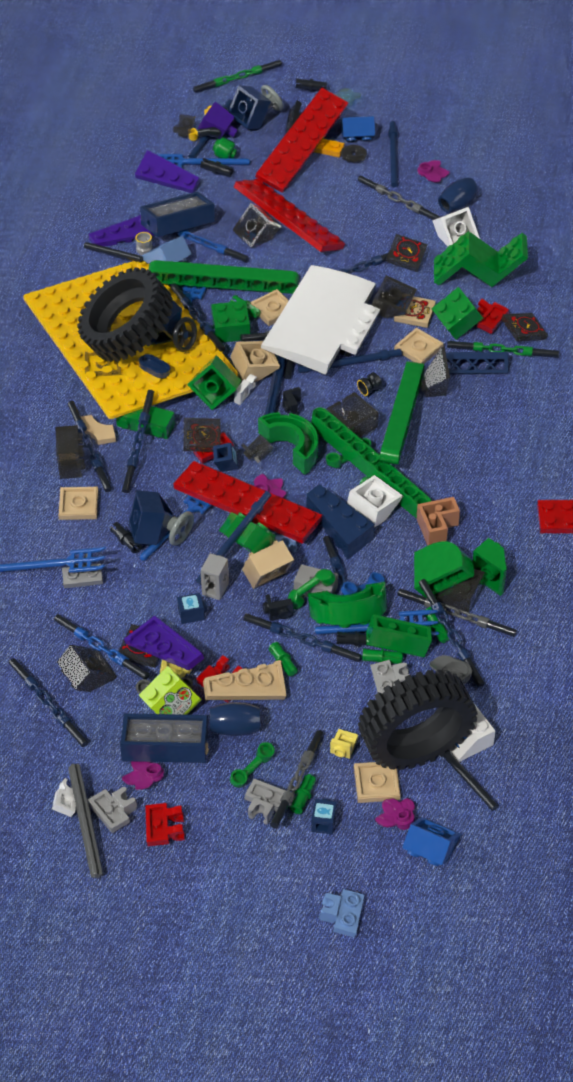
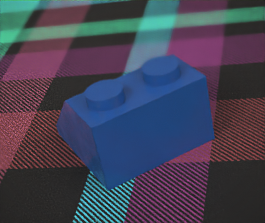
M374 116L342 118L340 122L342 139H346V141H356V138L368 141L375 136Z
M421 817L410 824L402 848L408 850L407 853L411 856L426 858L427 862L432 865H443L452 854L461 833Z

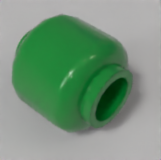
M224 137L220 140L217 139L212 149L214 155L218 158H234L237 153L235 143Z

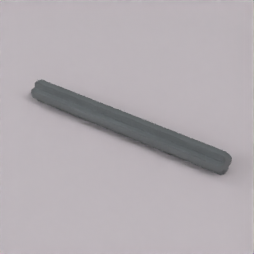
M73 763L68 767L90 876L91 878L98 879L103 875L81 766Z

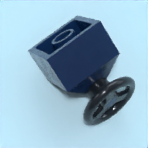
M173 300L171 302L173 308L170 309L172 314L167 317L169 319L168 324H163L165 327L163 332L159 331L157 333L159 337L156 340L153 338L150 342L152 343L151 345L173 341L178 351L187 352L196 341L197 327L193 319L189 317L181 318L182 308ZM185 322L190 324L192 331L186 329ZM191 337L188 345L183 347L185 340Z

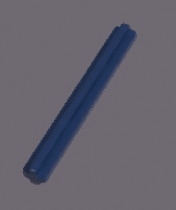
M279 355L276 359L280 367L273 372L265 415L275 413L286 362V358Z

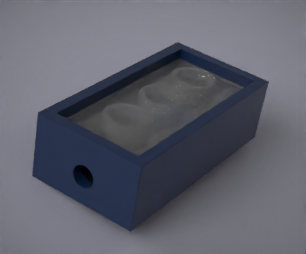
M198 191L140 206L141 225L156 237L215 222L214 203Z
M124 713L120 741L121 760L133 762L205 763L208 737L207 715Z

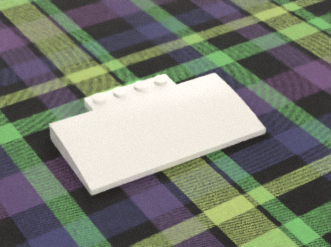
M311 265L263 341L261 348L326 375L340 349L354 355L357 354L379 315L380 309L367 304L373 294L376 283L345 272Z

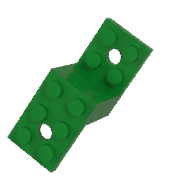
M468 231L460 236L454 244L449 245L443 253L435 257L434 283L438 286L463 267L493 287L528 259L527 236L521 233L514 237L506 246L496 251Z

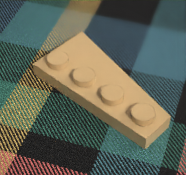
M281 660L274 661L273 664L269 665L261 664L256 668L248 670L247 668L240 669L238 672L231 674L228 672L206 677L203 681L205 700H285L287 696Z

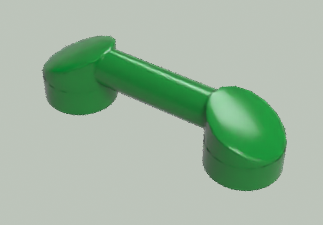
M361 438L367 445L372 447L370 439ZM336 452L326 455L327 465L333 468H340L341 464L349 461L344 456L340 457Z
M328 569L319 570L315 577L300 588L291 590L288 599L291 598L293 609H298L303 605L304 597L302 595L317 584L322 583L324 586L332 585L336 578L335 574Z
M268 742L261 743L257 749L256 757L243 770L236 769L231 773L230 783L238 788L244 787L247 777L261 763H267L271 760L275 751L273 745Z

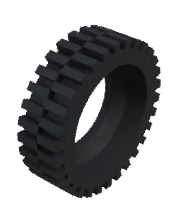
M135 267L134 270L129 268L126 270V273L121 271L117 277L115 275L111 276L109 282L107 280L103 282V287L100 288L98 286L95 289L97 291L96 294L89 296L91 300L86 301L84 304L86 308L80 311L82 316L78 317L80 322L77 324L78 333L81 339L103 360L107 359L110 362L113 360L117 362L120 361V358L123 360L128 359V355L131 357L135 356L137 350L142 352L145 345L149 347L152 344L150 341L153 338L156 340L159 337L157 334L159 331L163 332L165 329L163 324H168L169 322L167 317L171 316L172 311L170 309L173 308L171 293L150 270L145 268L139 269ZM143 301L137 313L126 324L110 331L115 318L121 311L135 302Z
M427 670L425 675H423L422 671L416 672L415 677L407 675L404 681L400 682L398 679L394 681V686L390 687L387 685L384 687L385 692L375 694L376 700L370 699L367 703L369 707L363 708V715L359 716L360 722H358L360 734L376 764H381L383 768L389 767L392 770L396 767L399 770H404L406 766L409 769L414 768L415 764L423 766L427 760H430V762L435 761V757L438 755L443 757L448 749L450 751L454 750L456 743L461 744L464 741L462 737L469 736V730L474 728L473 722L477 721L476 715L478 713L460 677L458 678L455 673L451 674L450 671L443 673L442 670H437L434 674L433 670ZM438 708L432 716L422 723L405 729H396L409 717L428 709Z

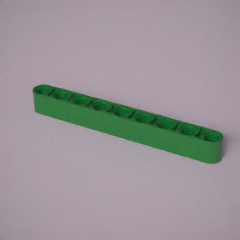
M160 260L151 261L148 268L162 284L176 283L177 285L262 292H272L278 289L281 293L293 294L299 285V274L288 270Z
M406 362L382 444L380 462L399 465L424 374V363Z
M322 407L313 410L311 424L316 429L317 434L368 478L375 475L403 495L398 504L417 519V505L431 502V499L390 463L380 462V455L328 410Z

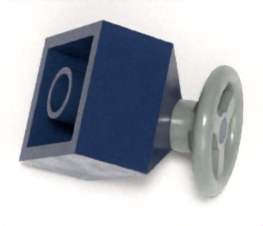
M238 85L229 108V112L234 116V119L247 129H260L269 108L272 107L277 111H282L283 102L270 86L263 85L261 87V94L252 86Z
M136 490L128 523L134 543L157 545L165 534L170 531L169 542L171 545L177 546L190 533L194 523V515L192 512L186 511L177 518L159 492ZM179 534L180 537L175 540V536Z

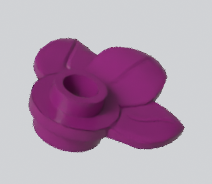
M439 160L423 162L417 169L419 175L426 177L427 180L432 182H440L442 178L447 177L450 171L440 167L441 161Z
M260 474L254 479L255 487L281 498L286 496V492L281 490L283 486L282 478L268 480L264 474Z
M131 761L134 771L122 776V780L128 785H135L136 790H143L149 788L154 782L160 781L164 777V770L157 763Z
M393 798L386 799L382 802L384 813L375 818L376 823L383 827L397 826L402 830L409 829L410 824L415 820L413 814L415 810L414 802L409 798L401 802Z

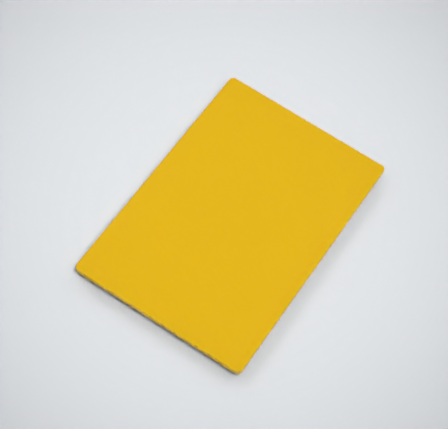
M136 261L124 263L23 295L26 304L109 419L143 409L148 390L155 392L152 405L194 392L187 385L188 382L216 355L238 376L237 370L225 355L217 349L211 339L200 329V324L191 317L188 309L184 308L180 299L168 284L163 285L171 293L173 300L182 308L181 318L189 317L193 319L197 327L196 341L189 351H178L173 341L150 345L149 347L145 345L143 347L144 350L142 352L137 350L136 355L133 357L128 355L126 360L120 358V361L115 362L113 360L110 362L99 357L81 339L78 333L79 329L77 328V324L80 323L78 317L82 316L80 313L81 309L86 308L84 306L85 302L91 300L89 296L91 294L95 295L97 292L95 289L98 286L100 288L103 287L105 280L109 282L111 276L115 275L117 277L121 271L126 273L127 269L131 268L134 270L135 267L147 270L149 264L145 261L141 263ZM143 301L135 302L121 311L115 318L110 331L126 324L137 313ZM185 322L186 329L192 331L190 324ZM191 337L185 340L183 347L188 345ZM146 354L159 358L169 364L170 375L166 378H157L139 367V358Z

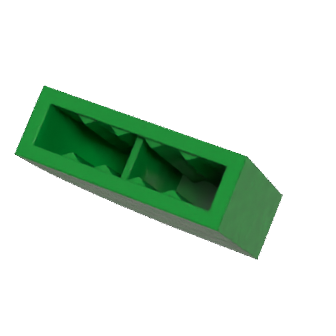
M436 542L414 552V589L424 597L426 595L419 585V581L422 579L427 581L433 594H437L474 576V566L470 557L451 542Z

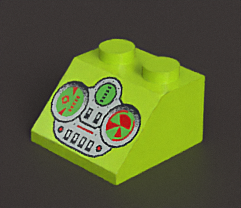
M168 666L139 694L156 714L187 715L202 700Z

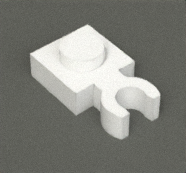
M250 374L246 380L242 381L237 390L233 392L235 394V403L241 405L249 396L250 390L256 386L254 382L257 378L256 376Z
M65 778L55 793L52 809L72 817L75 813L76 804L72 786L71 788L67 786V779Z

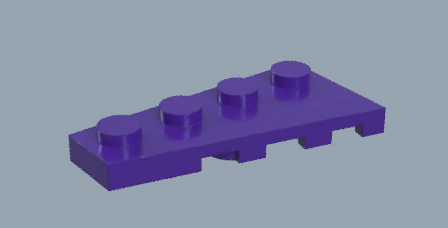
M149 150L146 151L135 172V178L188 193L195 192L200 182L199 177Z
M141 215L89 233L88 237L91 243L107 247L117 245V242L120 241L132 242V239H135V236L140 232H148L152 236L154 234L141 225Z
M155 615L124 638L127 645L188 671L204 659L203 654Z

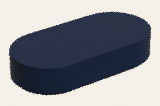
M150 354L139 358V367L157 378H166L170 375L169 364Z

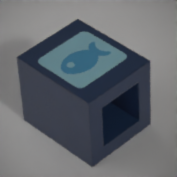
M231 443L213 446L214 463L220 472L238 469L237 451Z
M200 593L177 597V608L181 624L205 620L204 612H207V604L205 600L201 599Z
M315 799L311 819V832L333 835L336 801Z

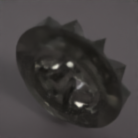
M348 145L341 151L343 160H347V163L353 162V164L365 160L367 155L365 148L359 145Z

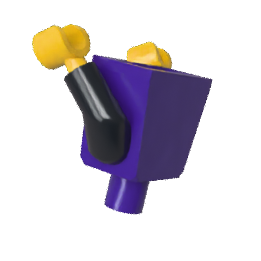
M215 101L212 106H208L204 110L205 116L198 127V131L192 128L189 133L191 141L197 140L198 136H211L221 139L225 133L234 137L238 129L231 125L234 116L230 114L226 107H222Z

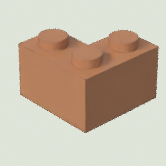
M454 497L417 505V522L427 546L436 542L447 541L448 528L459 525L460 510Z

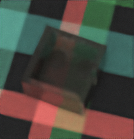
M356 392L343 398L342 403L338 401L327 408L333 416L359 438L378 428V412Z
M78 425L55 427L56 456L60 479L82 477V470H85V460L81 459V457L85 456L84 445H80L83 443L82 432H78Z

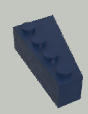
M317 485L306 494V508L322 514V521L319 525L321 524L325 529V533L332 537L335 545L344 552L347 560L374 539L375 524L322 485Z

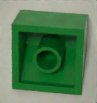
M216 355L203 366L187 385L213 410L237 390L241 380Z
M488 538L473 551V577L502 596L507 570L504 548L499 543Z

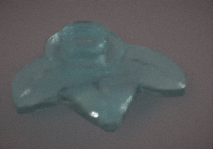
M349 88L340 89L339 93L334 94L347 101L348 106L353 105L355 99L361 98V93H353V90Z

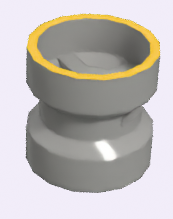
M140 232L135 236L138 254L143 255L153 249L152 235L150 233Z

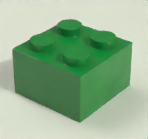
M459 287L431 308L456 340L483 319Z
M246 301L211 304L213 329L221 342L240 341L241 334H250Z

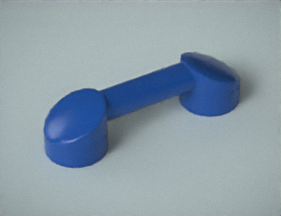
M372 572L365 584L356 586L354 583L347 581L343 583L340 590L344 595L355 594L364 590L366 584L384 582L385 579L380 573Z

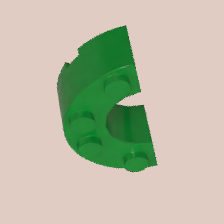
M280 412L258 418V433L268 443L287 441L296 446L293 449V465L304 475L307 474L314 467L318 458V434L314 426L307 419L292 413L280 415Z
M231 512L219 531L229 538L246 516L240 512L238 515ZM250 522L235 543L255 554L273 545V542L276 541V535L260 522L257 525Z
M386 583L366 584L364 590L350 595H335L328 591L309 593L310 616L316 623L339 625L341 628L349 627L351 624H369L373 614L381 616L387 610Z

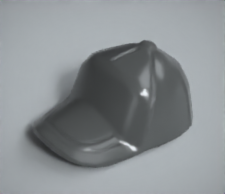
M447 655L438 656L429 664L435 671L442 670L443 673L445 671H450L451 674L455 673L458 678H461L464 685L471 677L472 669L469 664Z

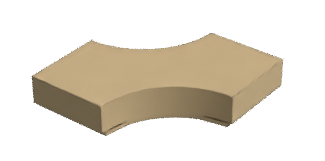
M92 415L81 416L87 427L85 433L89 434L98 445L116 442L113 425L98 423Z

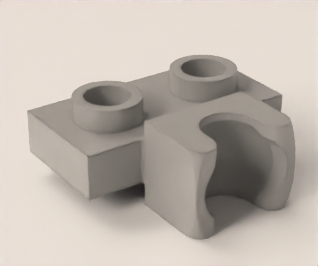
M87 562L83 563V567H87ZM100 563V564H92V566H99V565H101V563ZM70 567L62 568L64 588L103 584L101 569L69 573Z
M390 660L370 665L377 692L380 693L385 692L383 688L387 685L392 687L395 685L394 681L399 679L402 682L405 680V676L409 675L407 663L405 662L391 666Z
M253 779L245 794V800L251 802L248 808L249 818L253 819L256 814L262 813L265 818L263 823L268 824L274 811H277L281 803L280 799L286 790Z
M126 787L113 792L112 796L104 789L88 799L89 806L111 833L130 823L127 815L134 812L137 808L135 798L127 800Z

